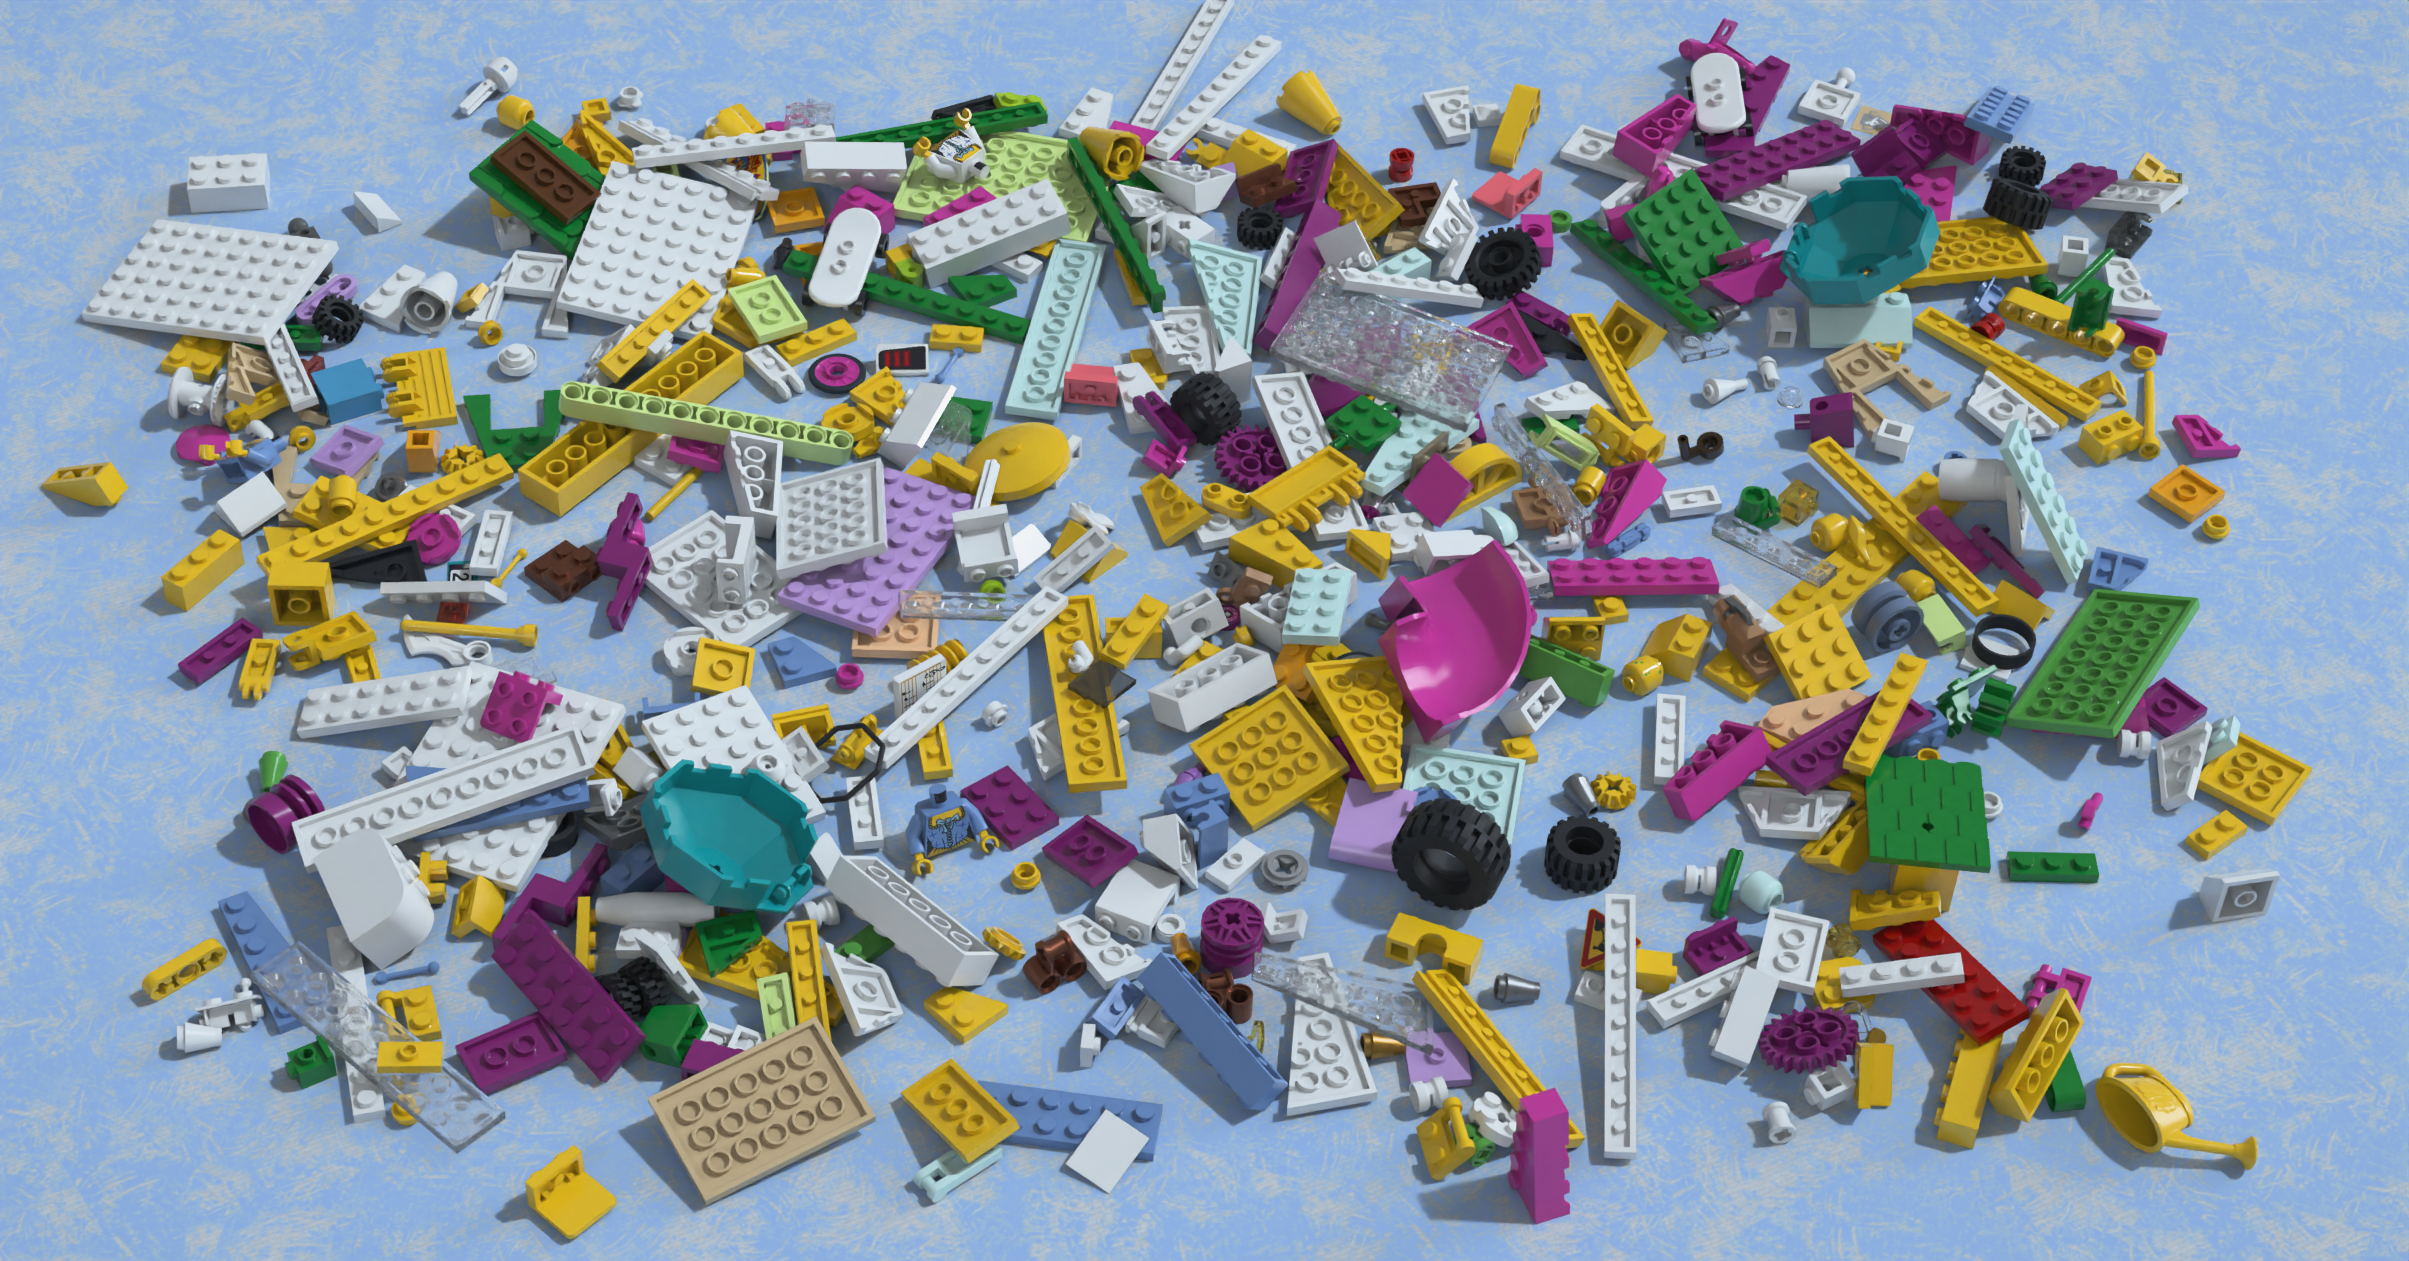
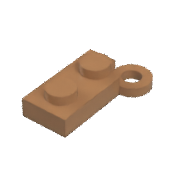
M1247 567L1232 588H1219L1216 591V596L1220 603L1234 604L1238 609H1240V605L1247 602L1252 605L1259 602L1260 596L1264 595L1269 589L1273 576Z

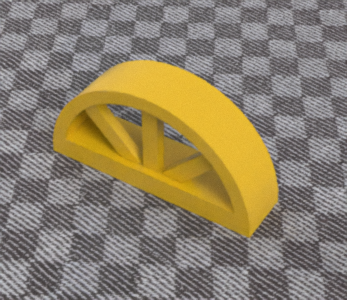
M1492 443L1475 445L1456 456L1450 464L1470 481L1474 487L1445 523L1521 482L1522 470L1518 462Z

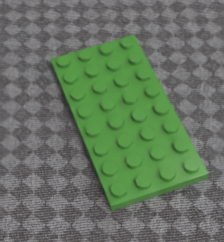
M2094 589L2006 717L2008 727L2115 739L2199 610V599L2194 597Z

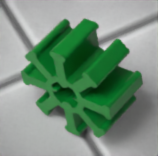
M1987 678L1984 690L1978 699L1979 704L1974 712L1970 731L1998 740L2004 725H2006V717L2013 705L2017 687Z

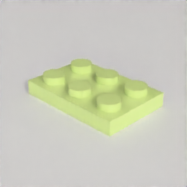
M776 275L728 289L729 299L759 344L808 330L806 319Z

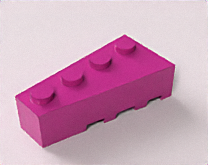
M1675 94L1618 130L1612 155L1650 178L1651 173L1665 162L1691 129L1696 104L1679 94Z
M1724 720L1719 725L1721 731L1718 735L1711 734L1706 740L1708 746L1703 751H1696L1690 757L1692 763L1689 766L1681 767L1662 788L1675 817L1689 821L1700 819L1704 816V812L1714 804L1721 802L1725 795L1734 788L1741 786L1746 778L1764 767L1766 756L1772 753L1761 728Z

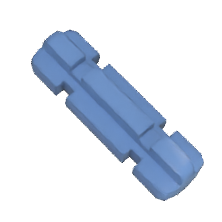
M1640 523L1617 537L1616 540L1609 542L1606 545V554H1609L1611 558L1619 556L1622 552L1650 537L1651 528L1645 523Z

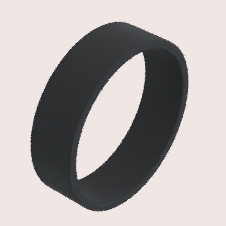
M2004 614L1990 615L1980 620L1975 627L1972 639V649L1975 655L1984 663L1990 666L1995 664L1999 669H2016L2026 665L2033 656L2036 644V635L2026 622L2017 617ZM1988 629H2007L2021 635L2027 641L2030 648L2022 654L2002 655L1986 648L1981 643L1978 635Z

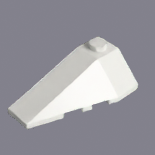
M1160 158L1144 161L1138 169L1178 206L1180 205L1196 216L1205 215L1207 211L1216 209L1236 178L1235 173L1221 168L1212 167L1210 168L1211 171L1201 170V165L1181 166L1179 161H1165Z
M631 324L603 338L599 342L587 362L590 367L584 370L581 375L584 379L581 383L607 387L613 382L596 365L600 359L635 330ZM645 358L636 366H642L646 362Z

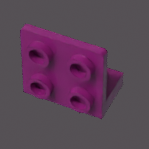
M1891 125L1851 153V157L1863 177L1897 176L1904 183L1921 170L1918 163L1906 151Z

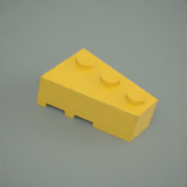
M1270 517L1229 537L1228 556L1234 563L1239 562L1247 567L1273 576L1272 584L1284 589V585L1294 581L1296 569L1323 568L1321 560L1286 527H1282L1276 520Z

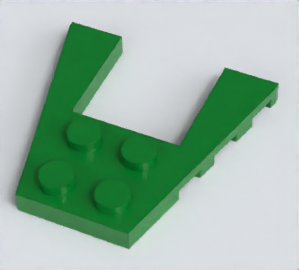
M561 390L544 391L543 427L491 430L490 394L463 396L464 406L467 408L469 419L474 426L485 459L500 453L514 473H518L520 467L554 443L560 433L562 419L565 418V415L559 411Z

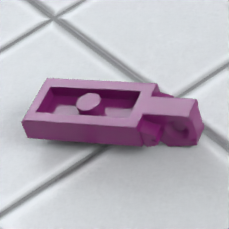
M1524 291L1518 295L1516 293L1513 296L1514 298L1506 302L1508 304L1512 301L1517 310L1522 311L1552 330L1565 336L1572 333L1567 323L1568 315Z

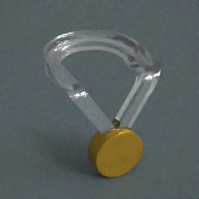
M1852 1000L1845 1003L1839 1009L1843 1010V1016L1851 1009H1856L1862 1015L1867 1032L1858 1033L1859 1038H1865L1866 1043L1886 1042L1885 1032L1879 1028L1872 1027L1868 1012L1863 1004Z

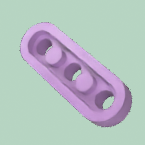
M348 274L337 275L300 304L295 311L298 324L314 325L312 324V316L321 299L327 295L330 297L331 294H336L337 298L342 295L346 301L351 299L358 291L355 277Z

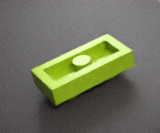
M995 92L993 98L997 109L1040 102L1047 112L1041 97L1036 95L1024 96L1016 95L1012 92Z

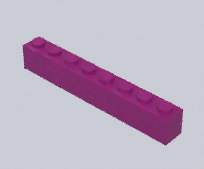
M1317 198L1303 214L1253 338V343L1277 358L1291 345H1294V335L1298 333L1303 324L1300 319L1308 311L1309 305L1307 303L1316 291L1313 286L1320 280L1322 273L1319 271L1326 264L1314 238L1341 227L1338 223L1342 214Z

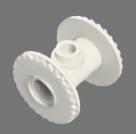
M183 366L178 368L171 379L168 389L167 405L171 417L182 419L187 411L193 415L202 416L210 410V418L213 425H225L226 422L223 415L233 411L235 401L226 398L227 374L220 375L214 386H203L202 384L194 383L193 373L189 367Z

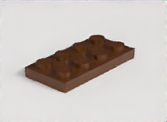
M526 130L491 155L490 162L565 225H568L596 203V200L602 194Z

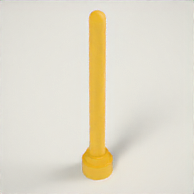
M2151 370L2144 373V437L2139 444V454L2145 459H2154L2160 454V441L2155 437L2154 373Z
M403 620L400 624L401 629L404 631L517 640L518 643H523V646L529 647L536 646L538 635L537 624H525L524 626H519L518 629L418 620Z

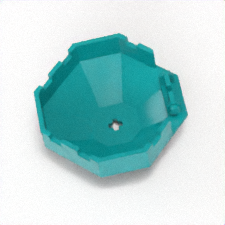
M1897 176L1849 177L1839 182L1841 189L1829 195V192L1825 190L1811 198L1810 205L1816 221L1808 226L1804 222H1799L1794 226V233L1787 250L1783 253V260L1779 269L1814 305L1865 304L1928 267L1940 234L1934 211L1929 205L1924 206L1920 197L1910 188L1906 189L1903 186L1902 180ZM1867 269H1870L1871 272L1867 273V275L1863 274Z
M682 759L653 783L640 807L659 870L708 905L786 914L814 887L811 880L812 868L805 862L818 841V836L814 825L807 824L805 818L809 813L806 804L757 769L747 768L744 774L731 773L733 771L732 767L728 765L709 763L706 769L693 768L695 764L692 760Z

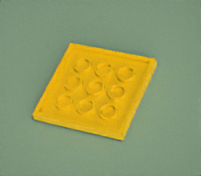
M1286 684L1189 744L1191 751L1209 775L1219 773L1230 792V802L1253 832L1350 771L1347 761Z

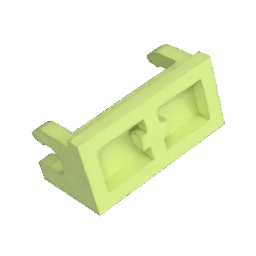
M1939 594L1917 602L1924 613L1923 625L1935 639L1937 646L1941 647L1950 643L1948 646L1939 649L1942 655L1959 649L1963 650L1966 647V630Z

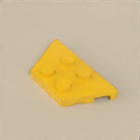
M728 283L725 287V297L720 299L719 308L714 313L712 323H714L715 329L746 347L754 349L762 344L757 342L729 299L728 289L736 286ZM804 331L766 343L769 345L803 335Z

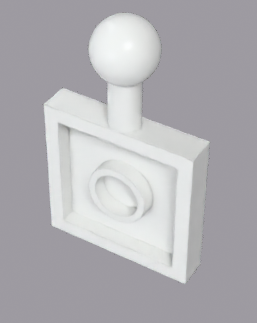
M1848 67L1841 68L1837 72V83L1835 85L1815 79L1800 102L1797 113L1821 121L1828 120L1833 122L1835 126L1844 127L1860 101L1861 93L1845 88L1854 83L1856 78L1855 72Z

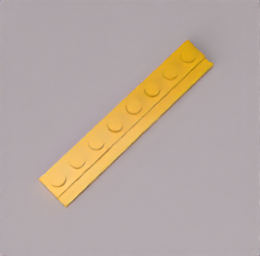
M1449 969L1427 970L1425 974H1422L1421 971L1415 973L1412 978L1414 984L1517 1112L1520 1098L1546 1091V1088ZM1569 1118V1144L1565 1145V1147H1580L1585 1137Z

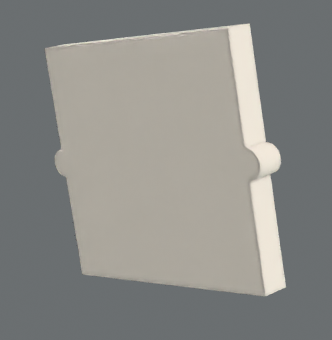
M1978 636L1981 643L1995 653L2018 655L2021 650ZM1971 640L1969 647L1964 648L1965 655L1959 668L1971 672L1979 667H1983L1984 670L1989 668L1990 665L1984 663L1975 655ZM1997 668L1990 678L2007 683L2011 672L2016 669Z

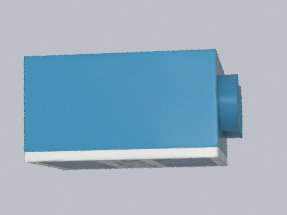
M362 358L311 373L313 389L322 411L329 417L328 422L331 427L383 412L381 399L384 398L382 386L380 383H375L376 380L372 368H367Z

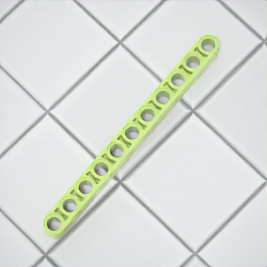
M566 382L562 385L560 391L559 411L567 417L726 445L729 432L732 430L783 441L782 456L826 464L845 465L848 463L854 443L852 435L844 430L581 382Z

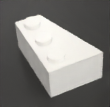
M1745 966L1740 973H1734L1729 989L1732 991L1729 999L1724 1000L1719 1013V1017L1722 1018L1719 1029L1714 1028L1708 1045L1712 1046L1710 1056L1743 1069L1749 1065L1778 987L1779 978Z

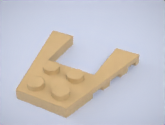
M1862 339L1825 357L1823 366L1840 393L1852 392L1853 413L1870 439H1872L1875 427L1880 428L1883 418H1888L1863 395L1866 392L1896 378L1929 410L1950 400L1951 393L1949 391H1940L1934 387L1935 383L1926 377L1919 378L1911 373L1910 367L1904 363L1898 365L1890 360L1891 355Z
M233 342L228 351L226 398L252 405L256 396L251 384L255 382L269 387L279 382V379L267 352ZM319 404L297 411L300 420L325 427L329 419L327 414H320L318 411L320 408Z
M286 446V450L279 453L281 462L272 467L275 488L288 505L287 508L278 513L280 527H313L293 518V510L313 486V484L292 483L299 454L297 446ZM379 450L351 477L357 482L358 492L360 491L361 482L372 471L371 466L375 460L378 461L380 457Z

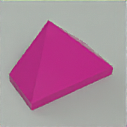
M2118 317L2116 325L2121 327L2125 334L2122 343L2134 347L2147 346L2153 349L2155 354L2162 356L2168 333Z

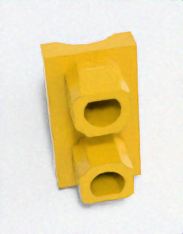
M421 852L420 875L417 877L426 885L430 892V895L427 897L429 903H446V884L433 883V881L448 880L447 860H431L430 852Z

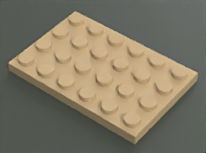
M817 1016L648 1097L649 1106L706 1206L874 1123L876 1120V1116Z

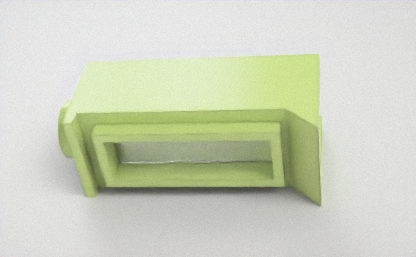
M1545 413L1541 418L1546 428L1541 435L1532 430L1528 433L1536 448L1545 450L1580 472L1584 467L1594 466L1600 455L1592 441Z

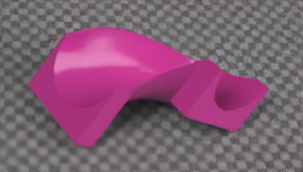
M1496 539L1469 558L1430 576L1410 582L1403 575L1397 577L1378 599L1387 621L1391 622L1394 619L1401 618L1396 620L1378 639V643L1424 743L1450 734L1467 717L1490 706L1510 687L1519 673L1527 654L1531 637L1532 612L1530 597L1518 567Z

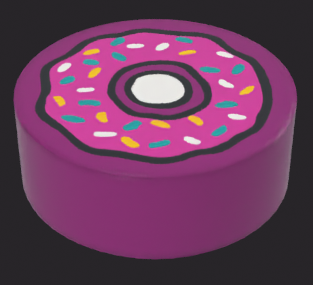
M1221 605L1229 626L1221 630H1235L1241 624L1240 610L1233 605Z

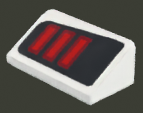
M928 344L876 345V373L887 366L891 370V376L929 375Z

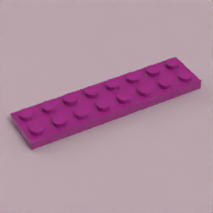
M1822 120L1811 126L1788 133L1740 153H1735L1732 156L1717 160L1706 166H1701L1694 171L1709 194L1723 202L1781 179L1782 175H1786L1788 170L1810 168L1854 151L1860 146L1861 139L1852 135L1851 132L1835 126L1831 121Z

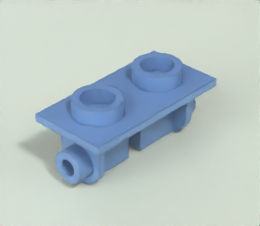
M1993 276L1987 283L1983 281L1974 292L1977 296H1974L1966 307L1969 309L1965 317L1966 321L1971 316L1980 321L1985 314L1994 313L1995 308L2003 297L2002 288L1993 284L1996 276Z

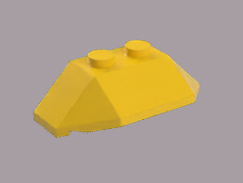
M1865 798L1855 802L1856 806L1844 810L1819 840H1809L1798 852L1799 857L1805 863L1828 873H1842L1843 875L1856 873L1868 859Z

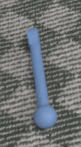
M961 347L953 349L952 358L942 372L935 375L937 383L941 384L944 382V376L957 358L964 355V350Z
M432 961L428 966L389 974L381 971L375 975L376 982L382 985L390 979L424 972L437 973L440 966L437 962Z

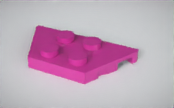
M1957 166L1920 170L1904 182V187L1914 191L1920 197L1924 206L1929 205L1933 209L1937 222L1950 221Z

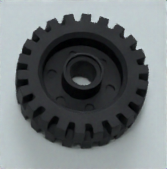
M1503 227L1498 228V233H1494L1493 230L1488 231V237L1481 235L1479 237L1480 242L1476 241L1464 267L1470 284L1477 288V291L1483 298L1487 296L1489 300H1494L1496 296L1498 301L1503 300L1505 295L1508 299L1514 298L1513 293L1516 292L1517 295L1523 293L1522 288L1529 290L1531 288L1530 282L1535 283L1538 280L1537 275H1540V267H1542V258L1533 238L1519 228L1515 231L1513 227H1508L1506 232Z

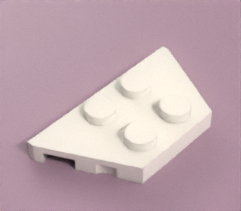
M1454 178L1446 183L1418 238L1420 243L1445 256L1450 248V241L1457 233L1472 232L1476 235L1479 229L1474 217L1470 213L1466 200L1460 201L1454 189L1458 184Z
M1989 370L1985 372L1981 384H1978L1974 395L1971 396L1967 403L1966 412L2001 440H2003L2009 422L2014 421L2016 404L2028 405L2031 438L2058 434V424Z
M1056 713L1028 728V737L1042 779L1044 780L1065 769ZM1122 719L1120 723H1117L1119 737L1129 731L1130 723L1127 720Z
M1739 786L1738 797L1760 837L1819 840L1850 804L1851 791L1816 790L1804 796L1793 788Z
M825 942L820 953L854 1036L859 1037L898 1022L903 1015V1011L885 969L873 963H867L850 953L848 958H845L833 951V944Z

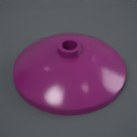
M1337 365L1320 370L1307 382L1321 415L1327 416L1338 412L1361 394L1365 395L1371 385V378L1368 372L1361 367Z

